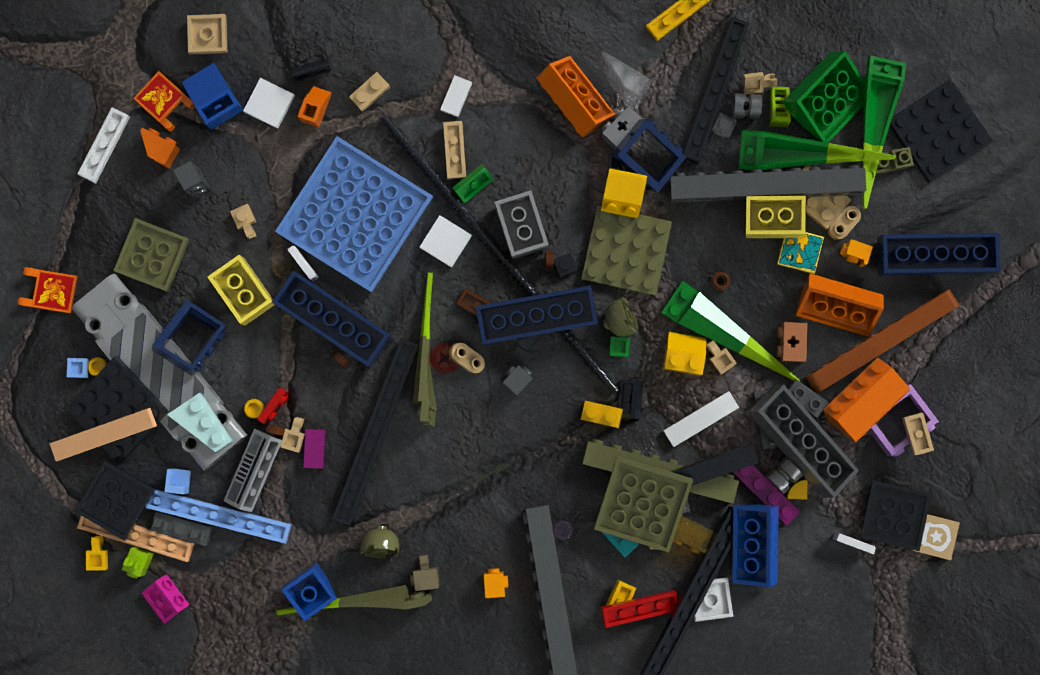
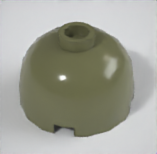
M624 297L610 303L605 311V319H603L605 328L607 330L610 329L613 334L619 337L636 334V330H638L635 314L627 308L630 304Z
M376 526L375 529L369 530L363 536L360 554L365 552L366 557L386 559L385 555L390 554L391 558L397 557L400 547L399 539L386 526Z

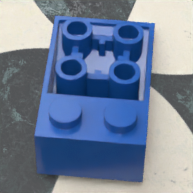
M215 63L182 82L197 111L211 130L243 111L242 106Z

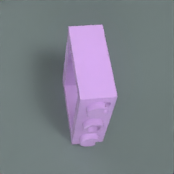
M907 384L910 391L900 401L909 396L920 412L924 414L927 420L928 431L931 432L936 428L934 425L939 421L913 386ZM876 424L868 430L887 456L894 455L896 457L905 451L904 447L910 444L906 436L892 446Z

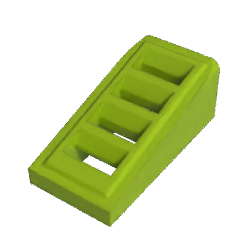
M770 87V127H788L791 122V114L784 104H775V102L783 103L790 95L789 87ZM775 95H785V97H775Z

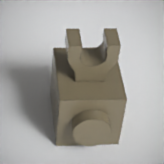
M428 554L420 555L421 569H415L413 575H410L411 587L415 586V591L439 588L438 567L429 568Z

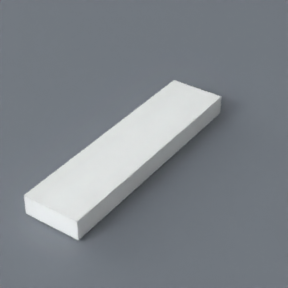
M111 108L77 173L79 176L97 183L130 119L129 115Z
M728 391L663 430L672 447H675L735 411L739 406Z

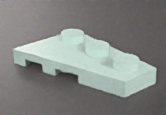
M198 393L167 414L215 452L233 442L202 393Z

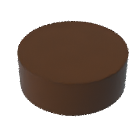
M545 251L544 268L545 270H552L554 267V253L552 251Z
M338 351L331 355L343 368L350 364Z
M268 424L265 431L283 436L285 428Z

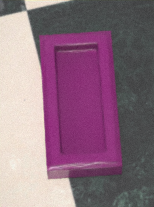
M305 429L303 468H324L326 430Z

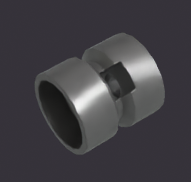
M734 93L731 107L732 118L743 119L747 116L748 119L759 120L762 110V96L750 94L749 97H746L745 94Z
M786 457L777 464V469H772L765 476L782 494L791 487V482L795 483L803 476L801 471Z

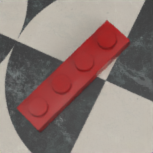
M671 590L602 606L603 626L608 628L671 613L678 603L677 593Z

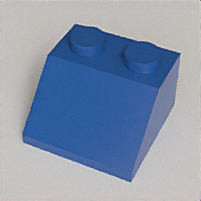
M316 562L286 582L281 589L304 621L337 599L327 576Z

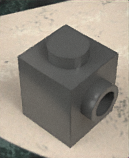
M519 365L517 368L513 366L505 374L508 377L503 383L518 396L533 379L531 377L532 372L525 366L522 368Z

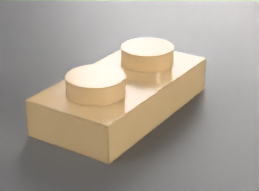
M376 72L349 98L363 112L390 88V85Z
M918 413L903 417L913 456L934 451L924 414Z

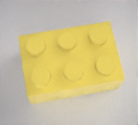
M746 196V238H805L806 196Z
M241 255L236 256L208 276V279L238 322L244 326L275 305L272 303L273 298Z

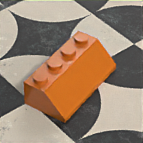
M571 56L549 64L537 77L542 88L547 91L553 102L558 105L564 116L582 137L594 132L616 115Z
M809 273L801 293L796 316L870 337L884 309V295Z
M876 358L823 411L830 424L856 443L910 391V388L892 367L881 359Z

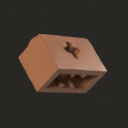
M781 323L777 329V337L780 338V346H777V357H780L779 362H806L807 323ZM792 338V341H795V345L791 346L788 340Z

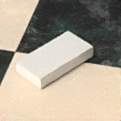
M454 75L440 111L458 118L472 82Z
M295 246L287 249L312 282L317 280L318 275Z
M837 532L834 533L832 538L871 554H874L876 549L875 546Z

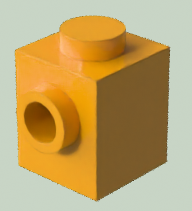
M499 568L488 569V572H484L485 598L505 597V588H508V576H504V571H499Z

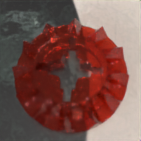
M442 343L435 346L432 350L430 362L436 371L448 374L458 368L459 364L454 362L451 357L448 358L451 365L445 361L439 364L442 359L440 352L445 355L449 354L452 344Z

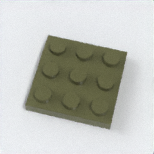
M135 218L113 271L169 292L190 239Z

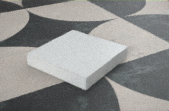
M260 78L243 112L278 129L295 95Z
M439 215L420 248L452 268L472 235Z
M728 577L713 580L694 616L695 622L733 617Z

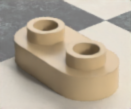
M855 206L846 207L828 228L829 236L834 240L845 238L861 218L860 210ZM849 212L854 214V218L849 217ZM837 226L842 228L841 233L837 232Z
M455 343L451 346L449 355L454 362L470 373H479L483 370L485 361L481 355L464 343ZM460 349L463 350V355H462V356L459 355V350H460ZM475 360L478 362L477 367L474 366Z

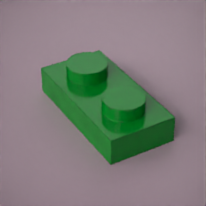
M481 164L456 184L453 190L465 204L494 179L485 166Z

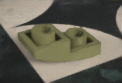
M910 147L885 152V154L894 155L896 158L879 160L876 174L914 166Z

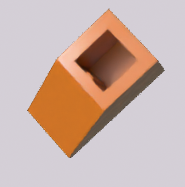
M313 86L303 100L297 116L302 123L319 128L332 93Z
M142 128L140 131L147 156L170 169L180 151V148L176 146L177 142L169 137L165 139L159 137L160 133L152 128H149V130Z

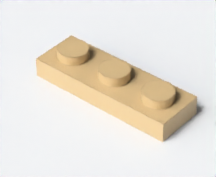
M462 121L443 122L447 179H464L466 177L463 123Z

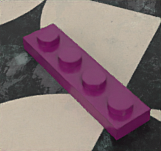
M754 465L732 472L764 505L779 506L778 519L786 526L800 513Z

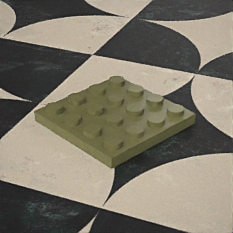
M598 205L581 280L656 296L672 221L640 214L638 218L602 212L601 206Z
M617 456L594 530L669 552L693 479Z

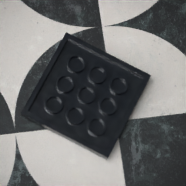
M951 79L895 114L890 123V128L903 147H910L913 162L928 183L993 142Z
M118 356L113 357L67 408L85 430L151 408L155 422L158 425L169 413L168 409ZM155 427L107 443L101 447L117 464H121Z

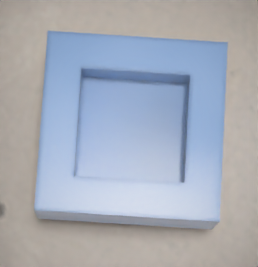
M67 358V377L88 378L89 359Z

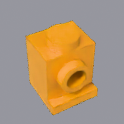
M851 239L843 243L840 254L846 257L848 262L855 264L860 262L859 266L864 267L868 264L873 247Z

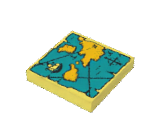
M805 232V238H783L777 265L815 274L824 237Z

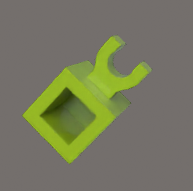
M136 546L130 548L128 556L124 560L122 570L126 571L127 575L133 578L146 575L154 553Z

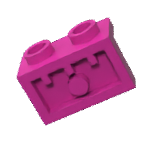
M164 575L142 592V595L164 624L189 606L185 597L180 593L168 575Z

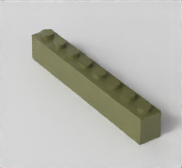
M592 439V442L587 441L582 464L611 472L617 456L669 472L684 467L678 465V461L667 458L666 462L659 460L660 456L649 453L648 457L640 455L641 451L630 448L629 452L623 451L622 446L611 443L610 447L604 446V441ZM725 474L723 477L720 476L691 486L690 492L734 504L739 481L734 480V475Z

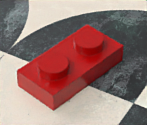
M279 387L257 420L263 424L271 423L277 416L276 410L279 406L282 407L287 402L289 392Z

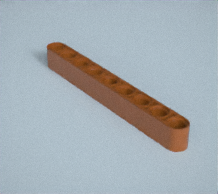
M950 289L943 291L805 377L816 394L957 308L959 303Z

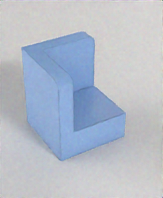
M167 469L164 492L188 494L191 471Z

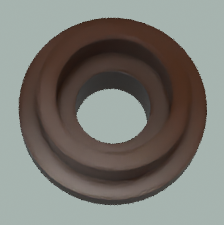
M717 272L711 278V285L715 290L723 291L729 287L730 278L724 272ZM718 278L723 279L722 285L717 283Z

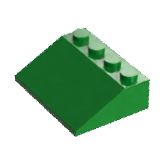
M846 51L830 52L791 92L783 103L792 117L818 141L829 143L864 106V79Z

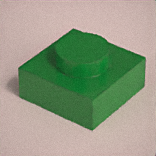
M610 337L609 356L629 357L630 338Z

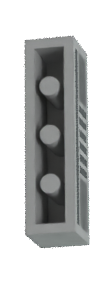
M254 429L224 498L226 503L240 510L253 511L283 440Z

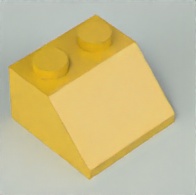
M609 168L601 211L638 218L647 176Z
M668 332L662 369L697 376L703 375L706 358V338Z

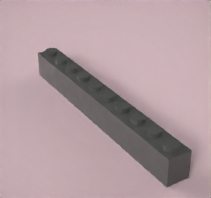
M858 165L848 166V169L832 166L827 170H821L820 167H812L805 171H801V168H792L789 171L783 172L782 169H772L770 172L752 170L751 173L732 171V174H724V172L718 171L713 172L712 175L697 172L693 173V176L677 173L670 178L671 203L746 200V196L820 197L863 195L866 192L865 168H860Z
M549 504L526 508V513H523L524 525L528 524L529 532H526L527 543L532 544L533 551L529 552L530 561L535 563L536 570L532 571L534 583L538 582L539 590L535 591L537 602L541 601L542 603L539 615L540 621H545L546 629H542L544 641L548 640L549 648L545 649L547 660H551L552 668H549V675H577Z

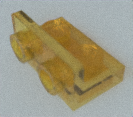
M681 516L673 542L680 546L685 543L690 546L689 550L700 554V552L706 553V547L714 531Z

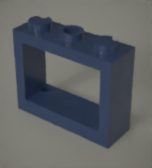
M639 119L611 154L629 172L646 175V187L650 191L657 193L686 158L682 153L683 150L678 145H673L669 141L670 138L662 131L659 132L656 129V124L650 119ZM645 130L674 156L656 180L627 154V151Z
M186 300L153 343L152 351L192 376L195 371L199 372L204 365V362H202L204 358L212 355L215 350V343L217 341L221 342L225 337L226 325ZM188 315L215 331L192 364L164 348Z

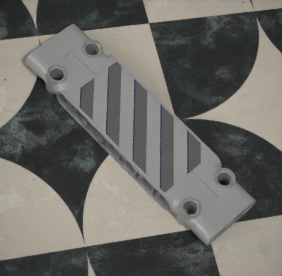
M116 274L108 276L72 306L71 309L85 324L86 330L94 335L96 338L95 342L110 360L118 356L168 409L169 413L198 393H202L218 419L220 414L224 413L226 415V422L222 425L233 442L218 452L213 451L168 415L160 421L172 437L182 443L183 449L191 454L204 471L213 466L248 436L233 418L232 413L223 406L224 403L199 372L195 371L191 376L152 351L153 343L164 329L148 309L138 302L136 296L131 294ZM128 296L130 298V302L128 305L124 306L123 300L125 297ZM99 321L100 327L94 330V323ZM170 339L164 348L192 364L175 342ZM192 438L196 440V446L193 449L189 446V441Z

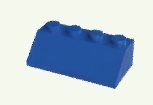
M761 504L733 505L732 583L761 587H772L777 584L779 506Z

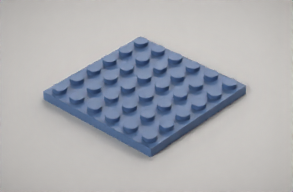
M336 136L275 232L372 293L433 199V196Z

